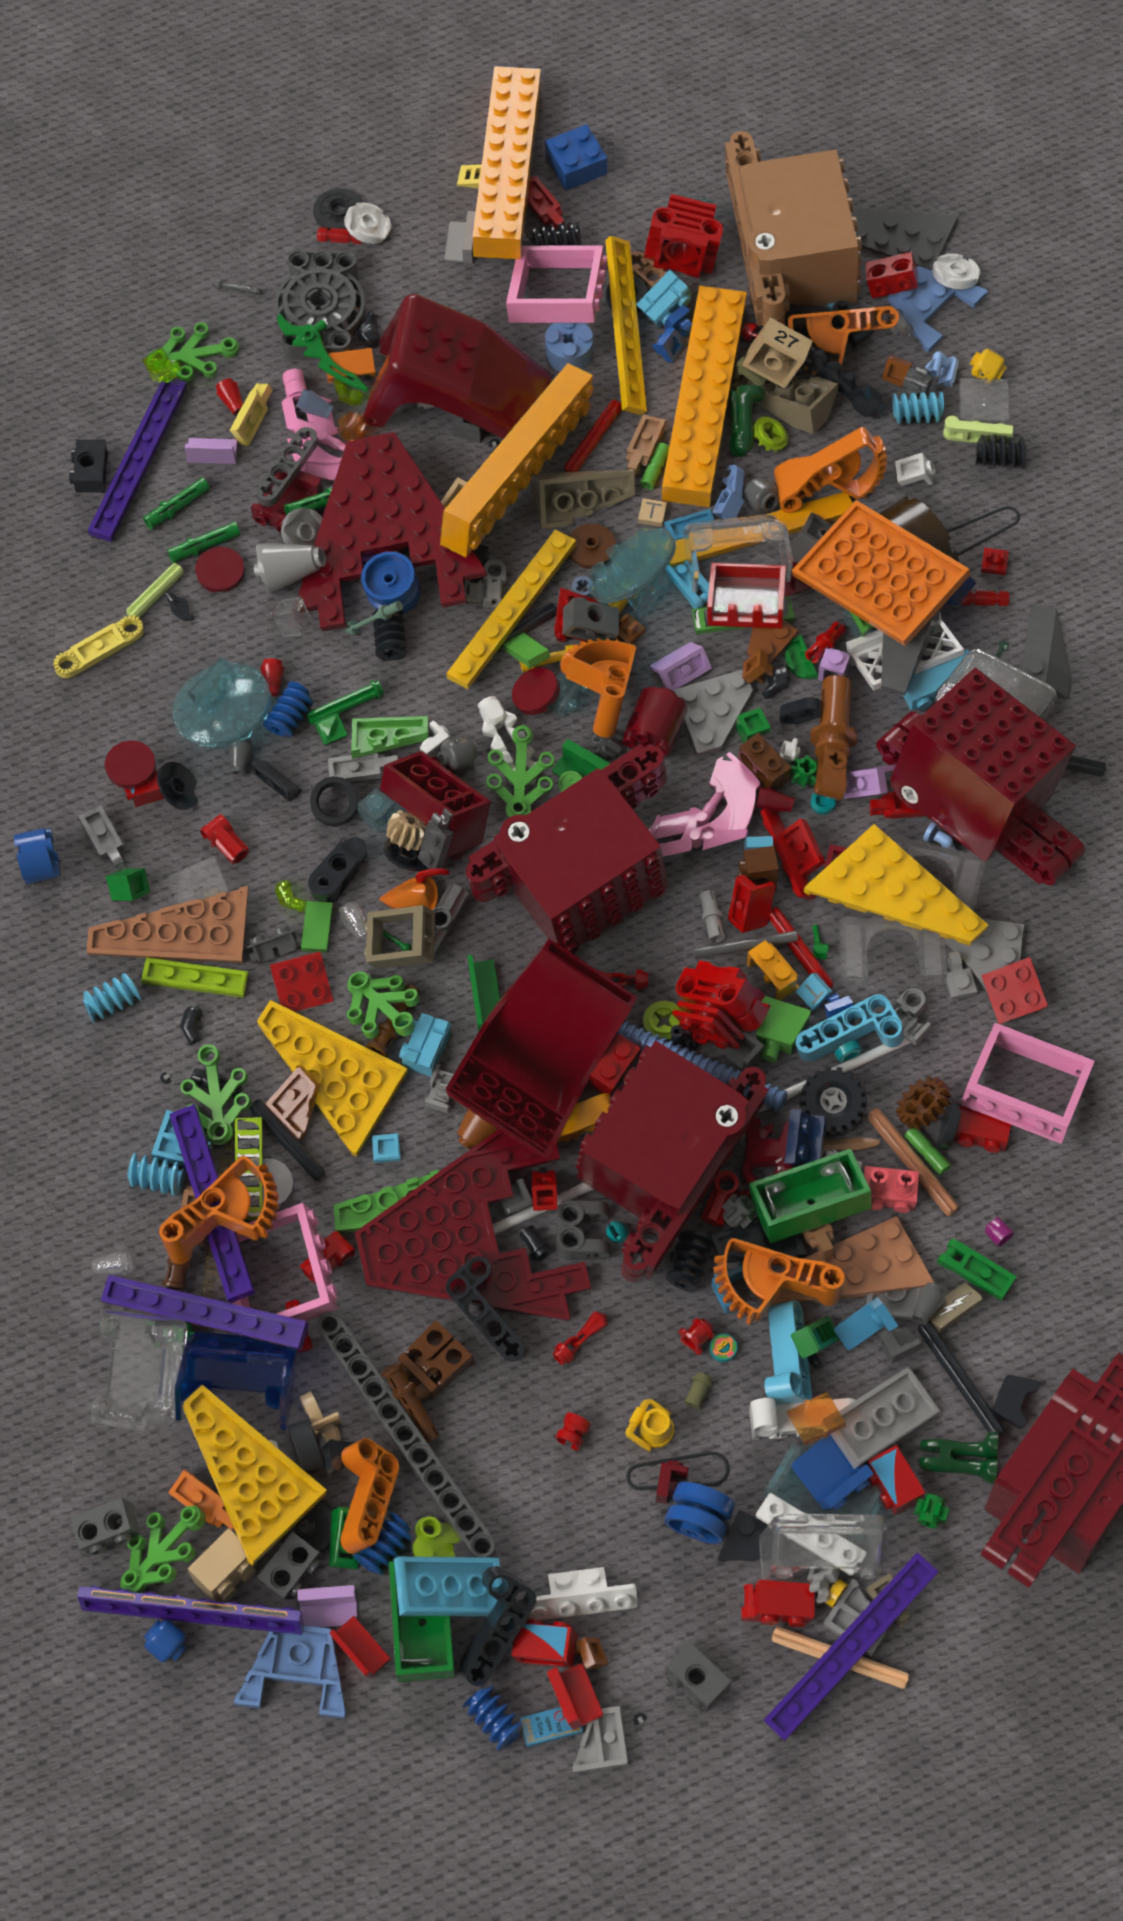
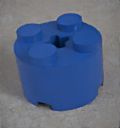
M41 828L14 834L15 847L19 846L17 859L26 885L61 876L59 855L57 851H54V838L51 828Z

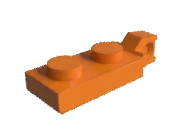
M184 1469L168 1493L186 1507L197 1506L205 1513L206 1522L210 1525L220 1528L225 1524L233 1530L234 1527L220 1494L191 1472Z

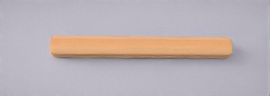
M779 1626L775 1628L772 1635L773 1642L819 1659L831 1647V1645ZM861 1657L850 1669L902 1689L906 1687L909 1679V1674L864 1657Z

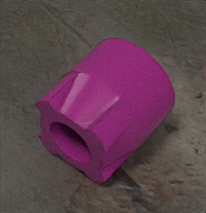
M996 1217L985 1226L984 1232L997 1247H1001L1014 1235V1232L1000 1217Z

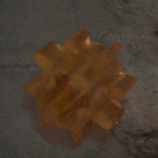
M350 411L347 416L343 414L338 420L340 426L337 428V431H339V435L345 441L362 439L367 434L365 428L368 424L359 413H352Z

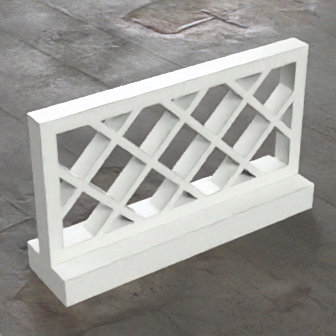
M941 612L933 634L941 631L942 635L941 637H931L929 643L937 644L935 649L926 648L923 655L932 657L926 661L921 660L915 674L964 655L963 647L941 620ZM876 630L866 634L864 637L861 636L846 642L847 655H850V664L858 668L873 691L881 688V679L875 681L873 675L875 672L882 673V666L878 664L882 660L883 632ZM942 645L954 648V650L949 652L940 651ZM872 658L875 659L873 664L863 663Z

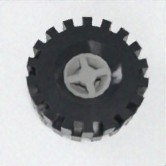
M826 1067L823 1072L820 1070L816 1071L814 1076H810L806 1080V1084L803 1085L799 1100V1110L809 1115L826 1117L825 1134H830L829 1137H835L837 1134L844 1136L848 1131L852 1132L855 1130L856 1126L863 1119L867 1105L866 1089L860 1085L861 1080L858 1077L855 1079L852 1076L853 1073L849 1070L847 1073L842 1072L843 1068L837 1067L836 1070Z

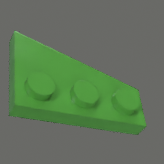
M428 716L352 718V759L425 741L428 738Z

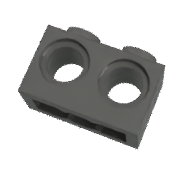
M122 1497L71 1518L79 1550L91 1555L102 1554L107 1551V1547L114 1544H127L132 1541V1537L140 1534L133 1505ZM122 1517L123 1523L121 1527L116 1530V1522L119 1518ZM97 1528V1535L91 1540V1531Z
M292 1532L259 1574L258 1578L283 1598L288 1599L290 1595L294 1598L298 1594V1590L303 1588L304 1584L301 1581L307 1573L312 1575L320 1566L322 1561L319 1558L322 1553L297 1533ZM299 1548H305L308 1552V1558L302 1564L296 1563L294 1559V1554ZM281 1571H288L290 1582L288 1585L280 1587L277 1583V1575Z

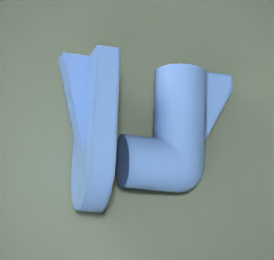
M937 351L934 353L932 360L926 365V369L931 376L937 377L940 375L938 385L944 382L943 386L946 385L948 387L950 384L951 388L955 381L959 360L954 356L948 358L942 352Z
M932 821L923 836V846L928 848L930 843L935 840L941 844V851L943 853H950L956 856L958 851L953 844V838L941 830L938 831L937 823Z

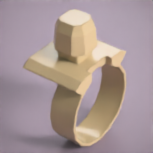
M311 1391L299 1396L306 1414L308 1413L311 1420V1426L315 1435L323 1433L322 1435L326 1443L330 1439L341 1441V1435L338 1427H336L341 1425L338 1412L323 1418Z

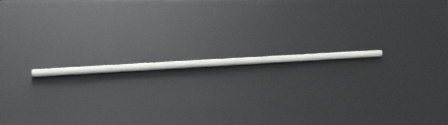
M904 1037L903 1042L897 1047L892 1048L884 1044L831 1068V1070H836L837 1067L843 1068L842 1072L847 1073L848 1070H854L911 1042ZM806 1080L785 1089L788 1094L786 1100L801 1094ZM764 1104L758 1113L767 1110V1105ZM585 1183L574 1186L557 1194V1206L594 1189ZM533 1206L492 1224L494 1234L503 1232L548 1210L533 1211Z

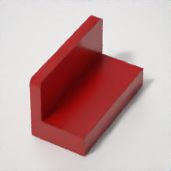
M745 875L736 877L727 919L742 933L766 926L776 885L773 882H768L756 886Z
M354 1615L337 1631L333 1629L329 1632L354 1664L368 1678L374 1676L392 1660Z
M578 1664L563 1672H560L557 1667L546 1671L566 1721L572 1730L604 1716L582 1664Z

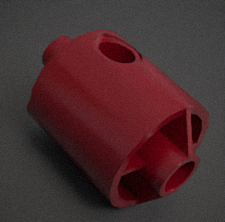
M644 688L640 692L624 731L622 744L631 749L639 744H642L644 748L647 746H657L662 750L664 757L668 756L672 751L687 713V705L684 700L668 688Z

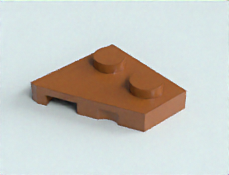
M762 602L758 604L763 607V613L776 614ZM784 619L783 629L753 628L747 656L751 657L758 650L762 649L768 654L767 663L772 664L789 645L791 640L795 638L798 630Z

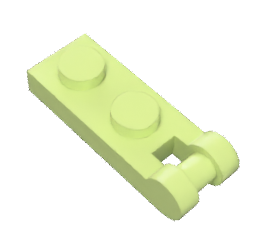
M949 416L945 420L943 431L944 438L952 441L977 443L980 435L984 434L986 442L991 435H994L996 442H998L1000 436H1004L1007 443L1013 435V426L1002 423L990 424L979 421H959L956 416Z

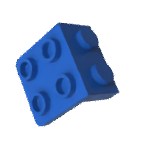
M830 1433L791 1464L792 1470L823 1510L832 1507L837 1510L848 1501L846 1496L853 1490L857 1493L870 1483L868 1478L874 1474L868 1465L859 1466L854 1469Z

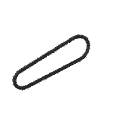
M1004 506L949 528L946 531H953L1005 509H1011L1016 513L1017 519L1015 522L957 552L958 555H961L1015 526L1020 520L1019 511L1014 507Z
M707 1451L632 1465L626 1473V1480L628 1485L635 1490L657 1489L658 1485H634L630 1480L632 1470L638 1467L667 1463V1461L716 1455L725 1463L726 1472L724 1476L715 1482L696 1483L704 1486H715L727 1479L730 1465L723 1454Z

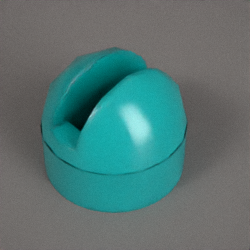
M613 1221L608 1224L606 1234L611 1241L620 1244L625 1242L630 1234V1229L627 1224L621 1221ZM614 1229H615L616 1232L619 1234V1236L616 1237V1235H615V1233H614Z

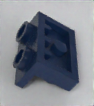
M791 1109L784 1163L795 1168L822 1159L826 1117L809 1115L802 1110Z

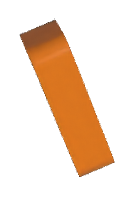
M363 1438L346 1447L341 1454L344 1466L359 1476L341 1534V1545L350 1554H356L377 1542L399 1472V1463L396 1457L369 1438Z

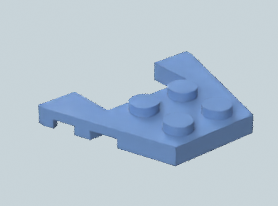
M918 266L919 288L888 295V301L898 311L902 320L907 323L913 335L921 342L924 350L929 353L942 340L943 335L927 325L926 322L953 295L974 308L987 296L988 291L975 285L968 289L946 287L933 277L932 270Z
M304 1626L302 1635L269 1631L252 1669L249 1670L240 1692L235 1697V1706L261 1709L265 1680L286 1681L323 1686L319 1715L345 1719L346 1712L332 1636L329 1634L331 1629Z

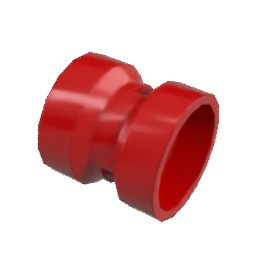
M568 1412L563 1419L564 1425L562 1429H559L555 1435V1440L562 1445L568 1440L573 1443L571 1449L580 1450L583 1444L582 1437L588 1433L591 1423L577 1414Z

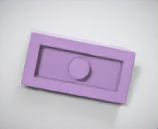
M189 438L188 444H185L187 463L236 464L237 439Z
M692 642L650 665L652 671L659 673L665 688L671 690L683 686L712 669L704 648Z
M896 764L846 772L847 786L844 799L887 793L885 772L894 770Z
M354 1585L298 1590V1602L305 1626L337 1627L345 1624L353 1615L357 1618L356 1590Z

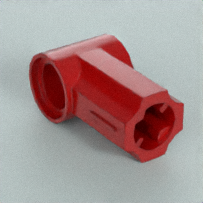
M221 814L200 829L203 838H208L212 843L211 846L213 848L216 846L232 865L238 864L250 853L249 848L234 833L229 821Z
M722 1171L717 1175L701 1220L723 1228L725 1223L723 1212L725 1210L722 1208V1205L733 1194L738 1195L739 1180L735 1173ZM723 1182H730L734 1187L729 1191H725L720 1188V1185Z
M338 1231L332 1232L324 1239V1258L329 1261L332 1270L337 1266H343L342 1262L349 1256L352 1258L356 1253V1250ZM308 1258L300 1265V1269L316 1285L310 1259Z

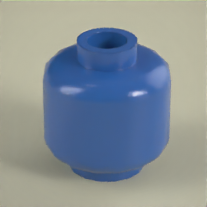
M157 1620L143 1637L146 1639L145 1649L162 1663L167 1662L170 1658L176 1661L186 1649L182 1645L186 1639V1634L170 1620H163L162 1622Z

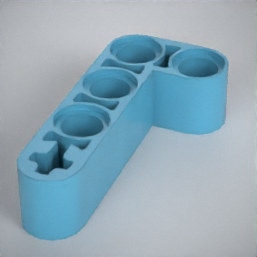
M877 994L801 1032L796 1038V1046L799 1056L805 1061L812 1062L835 1051L841 1045L857 1040L875 1030L885 1046L894 1048L899 1046L904 1040L903 1026L889 1000L885 996ZM877 1007L885 1008V1011L880 1014L873 1012ZM853 1019L862 1020V1022L856 1026H852L849 1024L850 1021H852ZM891 1028L898 1030L894 1035L885 1034ZM830 1031L838 1032V1035L833 1038L826 1037V1034ZM809 1044L812 1048L808 1049V1047L804 1045Z
M798 1300L771 1305L768 1309L775 1376L765 1379L766 1395L768 1398L775 1399L776 1405L811 1402L812 1389L808 1357L802 1358L791 1338L792 1333L805 1327L802 1307Z

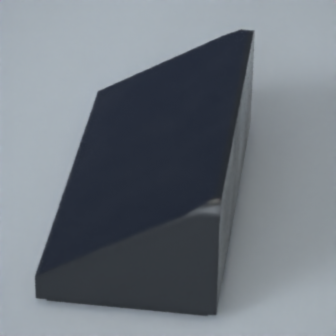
M253 760L251 762L253 774L287 801L291 802L302 791L300 787L266 761Z

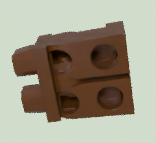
M437 1320L397 1358L398 1362L402 1361L404 1364L402 1368L409 1379L412 1377L417 1382L414 1391L421 1403L429 1396L434 1399L454 1378L474 1363L473 1355L454 1339Z

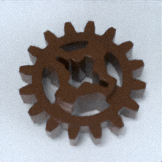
M928 1076L924 1082L920 1078L917 1084H910V1090L903 1092V1099L897 1101V1104L900 1106L896 1109L897 1117L909 1129L915 1127L919 1130L922 1124L929 1127L930 1122L938 1121L937 1116L939 1114L946 1113L943 1108L950 1105L948 1099L952 1094L943 1080L941 1081L938 1077L932 1079Z

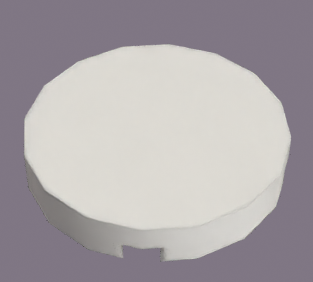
M363 202L356 203L353 207L351 206L344 219L345 227L349 233L357 240L369 244L383 242L389 235L391 222L388 216L385 217L382 214L383 210L379 207Z
M945 254L938 257L937 261L934 262L932 273L933 277L946 287L968 289L977 284L980 269L970 258L967 261L960 254Z

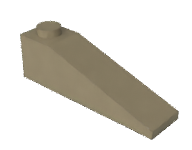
M742 375L732 385V389L737 391L739 386L755 384ZM793 376L785 389L767 380L762 386L766 390V397L763 401L756 402V404L792 427L814 434L828 420L839 387L838 383L819 377H810L809 380H797V376Z
M634 470L555 472L533 475L532 477L533 499L541 529L567 526L573 523L572 519L584 515L587 517L601 508L614 505L635 495Z

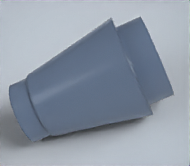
M304 389L296 404V407L300 408L301 412L328 419L333 408L332 405L311 389L310 391Z

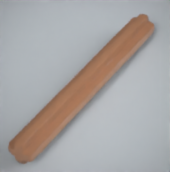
M879 1108L872 1110L867 1117L870 1123L910 1171H919V1183L946 1216L953 1215L959 1208L955 1200Z

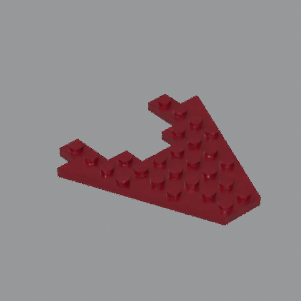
M395 432L347 441L314 544L316 547L323 548L326 556V565L303 578L295 604L297 613L318 610L322 632L347 627L341 582L361 578L364 568L363 555L409 546L410 559L414 568L436 564L440 599L443 608L466 604L465 580L487 576L485 568L473 550L467 557H464L440 545L445 508Z
M498 1129L355 1232L367 1287L453 1301L446 1291L447 1280L470 1259L481 1256L490 1262L492 1272L490 1277L477 1290L494 1309L563 1321L571 1320L565 1296L591 1290L585 1262L532 1274L526 1248L499 1254L488 1208L489 1203L513 1198L508 1172L560 1160L557 1144L550 1157L541 1158ZM477 1261L472 1265V1273L477 1277L483 1276L487 1271V1266L482 1261ZM461 1279L453 1281L451 1284L452 1292L456 1295H461L466 1290V1283ZM474 1300L470 1303V1305L484 1307L480 1300Z

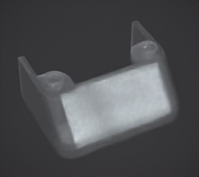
M770 514L688 524L683 531V542L692 592H697L699 566L696 552L706 551L714 546L762 541L778 543L782 565H786V582H789L792 573L793 557L786 525L776 516Z
M783 1514L775 1516L759 1536L762 1580H768L772 1574H776L777 1578H790L800 1568L854 1569V1573L860 1574V1578L873 1581L883 1569L887 1530L886 1517L881 1515Z

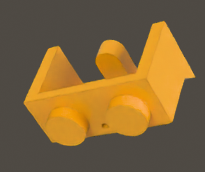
M765 940L748 951L747 965L749 967L754 964L758 965L764 973V982L772 983L776 987V1000L781 1001L799 988L797 985L798 974L772 943H768Z

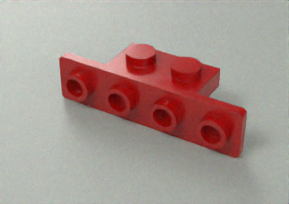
M763 809L760 811L763 817V825L770 835L773 836V846L783 862V870L790 878L792 891L799 898L813 900L816 898L814 894L810 893V895H807L804 892V887L809 883L807 876L826 862L807 820L800 818L785 829L778 812Z

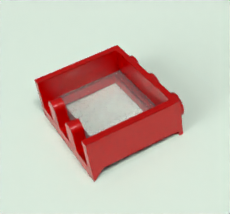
M711 563L707 603L708 626L783 629L786 565Z

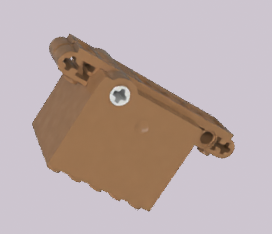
M745 131L735 132L731 136L730 142L725 143L726 176L749 283V299L754 307L757 326L763 325L764 327L770 318L785 325L786 312L790 311L789 305L823 307L841 300L848 301L851 305L857 304V294H861L859 282L861 280V270L859 265H862L860 254L862 242L861 237L856 236L855 231H858L856 216L852 217L851 214L853 212L852 198L847 196V192H849L848 179L843 178L842 173H845L843 158H838L837 149L761 161L759 147L755 148L752 136Z

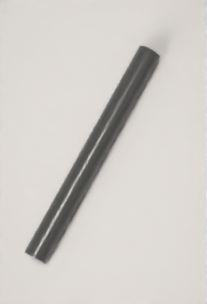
M797 931L694 948L695 959L753 949L765 940L773 945L798 941Z

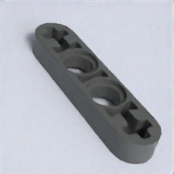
M309 427L299 429L257 488V498L261 505L266 507L275 505L318 445L317 433L314 429ZM308 437L311 438V441H310V440H306V441L304 442V444H303L302 438H303V439H307ZM291 454L300 455V459L296 462L289 461L287 457ZM278 472L288 474L283 480H278L274 477Z

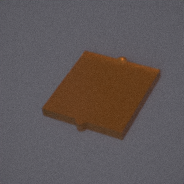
M828 1392L811 1400L807 1399L803 1404L786 1411L805 1446L823 1437L827 1438L829 1434L846 1427L844 1419Z

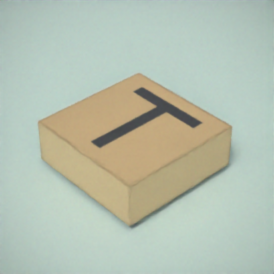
M643 498L638 523L662 527L667 502Z

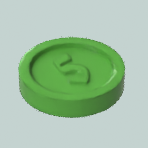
M575 771L563 773L558 781L559 790L561 792L581 780L582 776Z

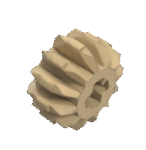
M398 810L388 821L386 836L391 839V843L399 845V848L404 847L408 851L411 848L419 850L427 825L408 811Z

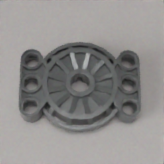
M297 250L291 252L288 256L290 275L282 282L275 297L276 319L278 314H282L286 321L296 326H306L309 324L314 326L320 320H324L328 327L320 335L327 353L351 351V335L359 328L365 314L364 292L359 282L355 279L358 274L356 256L349 251ZM317 304H325L321 306V310H317L315 306ZM283 333L282 344L287 358L295 360H321L304 356L303 353L308 348L294 346L292 342L297 336H286Z

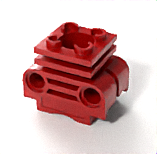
M670 194L668 206L657 208L653 213L643 257L654 260L653 267L676 270L695 278H699L700 272L712 274L723 232L722 224L718 220L713 219L717 205Z
M699 960L695 969L685 967L677 981L676 993L685 1002L678 1001L677 1006L682 1011L674 1010L672 1015L680 1022V1027L693 1035L692 1039L702 1045L711 1043L721 1049H726L727 1047L739 1049L740 1044L735 1039L743 1040L745 1037L740 1030L754 1031L759 1028L771 1006L767 1003H762L765 997L764 993L759 988H755L750 984L747 975L740 968L731 966L716 967L710 962Z

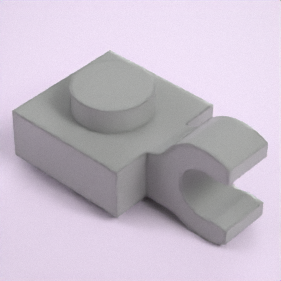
M959 951L948 953L949 958H947L951 972L945 973L944 978L951 1000L976 995L977 989L971 968H962Z
M825 1559L813 1561L807 1578L810 1583V1592H818L817 1603L829 1601V1585L837 1582L841 1570Z

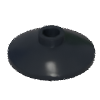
M168 762L161 766L157 775V783L165 800L173 807L181 810H187L195 806L198 801L194 793L197 781L190 770L177 762Z
M391 839L385 842L383 847L384 854L396 866L416 872L429 869L418 859L420 849L414 850L411 848L408 851L404 847L399 848V845L391 843Z

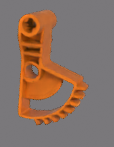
M883 306L792 315L788 318V328L793 330L794 318L806 317L807 331L811 340L820 349L822 348L828 353L838 354L837 361L842 366L847 338L850 332L894 327L899 320V314L895 308ZM885 313L890 316L887 322L882 320V315ZM835 315H840L844 319V325L841 329H835L832 326L831 321ZM805 364V365H804V369H805V370H808L809 368H808V366Z
M861 427L811 456L788 459L778 465L774 470V478L778 488L781 509L788 513L798 511L802 506V498L806 496L811 498L814 494L813 492L820 491L822 487L829 484L856 499L868 498V492H874L875 486H880V481L884 479V472L887 467L886 448L881 437L872 436L865 427ZM868 446L874 453L872 462L865 473L857 480H854L852 478L858 473L861 465V456L858 450Z
M597 638L596 641L588 639L587 643L580 642L579 645H573L572 649H568L560 663V670L566 675L567 679L600 694L593 731L596 735L604 738L612 737L615 734L636 651L635 645L620 642L618 639L611 641L609 638H606V640Z
M246 1156L239 1157L195 1201L176 1211L160 1226L159 1234L170 1260L175 1264H183L189 1261L192 1257V1249L199 1243H202L204 1238L217 1226H223L253 1240H258L260 1237L268 1238L266 1229L273 1230L274 1225L272 1221L277 1220V1213L275 1211L279 1210L277 1202L279 1194L276 1192L278 1188L267 1165L256 1166ZM246 1171L253 1173L264 1187L263 1208L254 1225L244 1222L250 1209V1195L248 1189L239 1178ZM213 1202H220L218 1206L210 1207Z
M736 1238L729 1240L724 1255H718L714 1258V1263L718 1265L714 1267V1274L719 1275L715 1277V1284L721 1285L718 1288V1293L726 1294L723 1297L724 1304L732 1302L729 1307L731 1312L739 1309L737 1318L742 1319L745 1315L748 1316L746 1322L748 1325H751L753 1320H761L783 1289H789L796 1293H802L805 1296L817 1298L825 1306L836 1305L841 1299L845 1275L841 1268L829 1263L795 1258ZM732 1250L745 1254L743 1261L744 1280L749 1289L756 1296L764 1300L758 1309L745 1303L735 1292L729 1281L727 1260ZM781 1265L785 1271L783 1273H775L771 1267Z

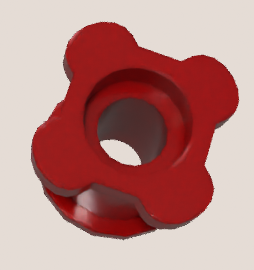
M698 1318L693 1319L692 1325L687 1330L681 1328L678 1331L681 1335V1342L697 1355L703 1353L701 1346L707 1340L714 1338L713 1326L703 1318L701 1320Z

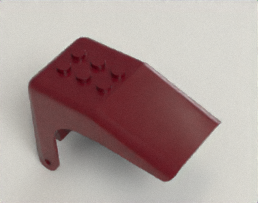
M412 293L403 299L380 339L379 344L381 348L379 353L386 355L387 358L370 390L367 407L362 415V422L368 426L383 427L399 406L407 403H424L459 416L504 439L550 385L552 376L549 371L486 323L424 296Z

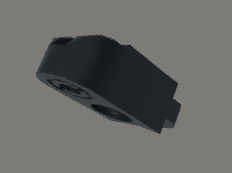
M359 837L345 839L343 843L340 841L311 873L308 879L310 894L315 899L328 903H334L339 899L358 873L359 867L367 858L365 841ZM338 866L346 867L341 871L335 870Z

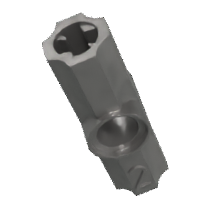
M456 884L448 885L438 905L432 909L435 912V923L439 919L447 920L442 926L435 925L434 958L445 938L453 932L454 923L470 896L467 891Z

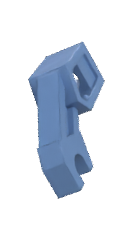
M729 465L727 470L731 473L727 478L723 477L722 479L727 488L720 493L712 513L722 520L735 521L745 501L742 498L745 473L737 465Z

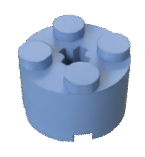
M585 323L551 324L545 333V355L548 364L559 372L567 363L581 370L585 369L590 364L593 356V333L589 326Z

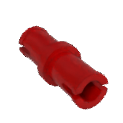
M835 621L825 633H820L817 636L816 642L805 652L808 661L815 655L811 663H817L824 655L826 648L833 649L835 647L836 641L846 633L843 624L836 630L840 622Z

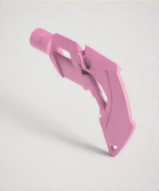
M300 369L285 371L282 374L286 398L282 401L287 429L296 433L303 427L312 428L317 433L319 444L344 452L346 444L334 437L338 433V427L334 425L332 411L328 419L308 413V422L297 418L294 402H298L304 389L307 390L304 374ZM322 397L329 404L332 402V400ZM308 437L307 439H303V438H302L303 444H304V442H305L306 440H310V441H311V438H310V437ZM317 445L301 471L323 480L335 481L342 457L332 456ZM292 454L295 462L300 459V455Z
M730 752L725 755L731 761L722 760L723 756L716 761L710 780V786L716 788V792L702 810L694 807L690 808L689 811L661 817L657 815L649 829V832L656 841L658 838L684 833L680 840L659 844L663 856L687 852L703 845L702 850H706L745 838L749 834L746 829L753 815L756 790L761 785L756 776ZM724 798L727 803L726 808L719 817L708 823L718 803Z

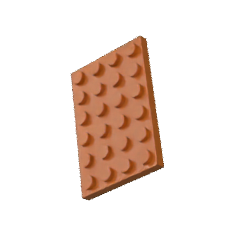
M857 500L791 570L794 577L905 647L971 575L969 568Z

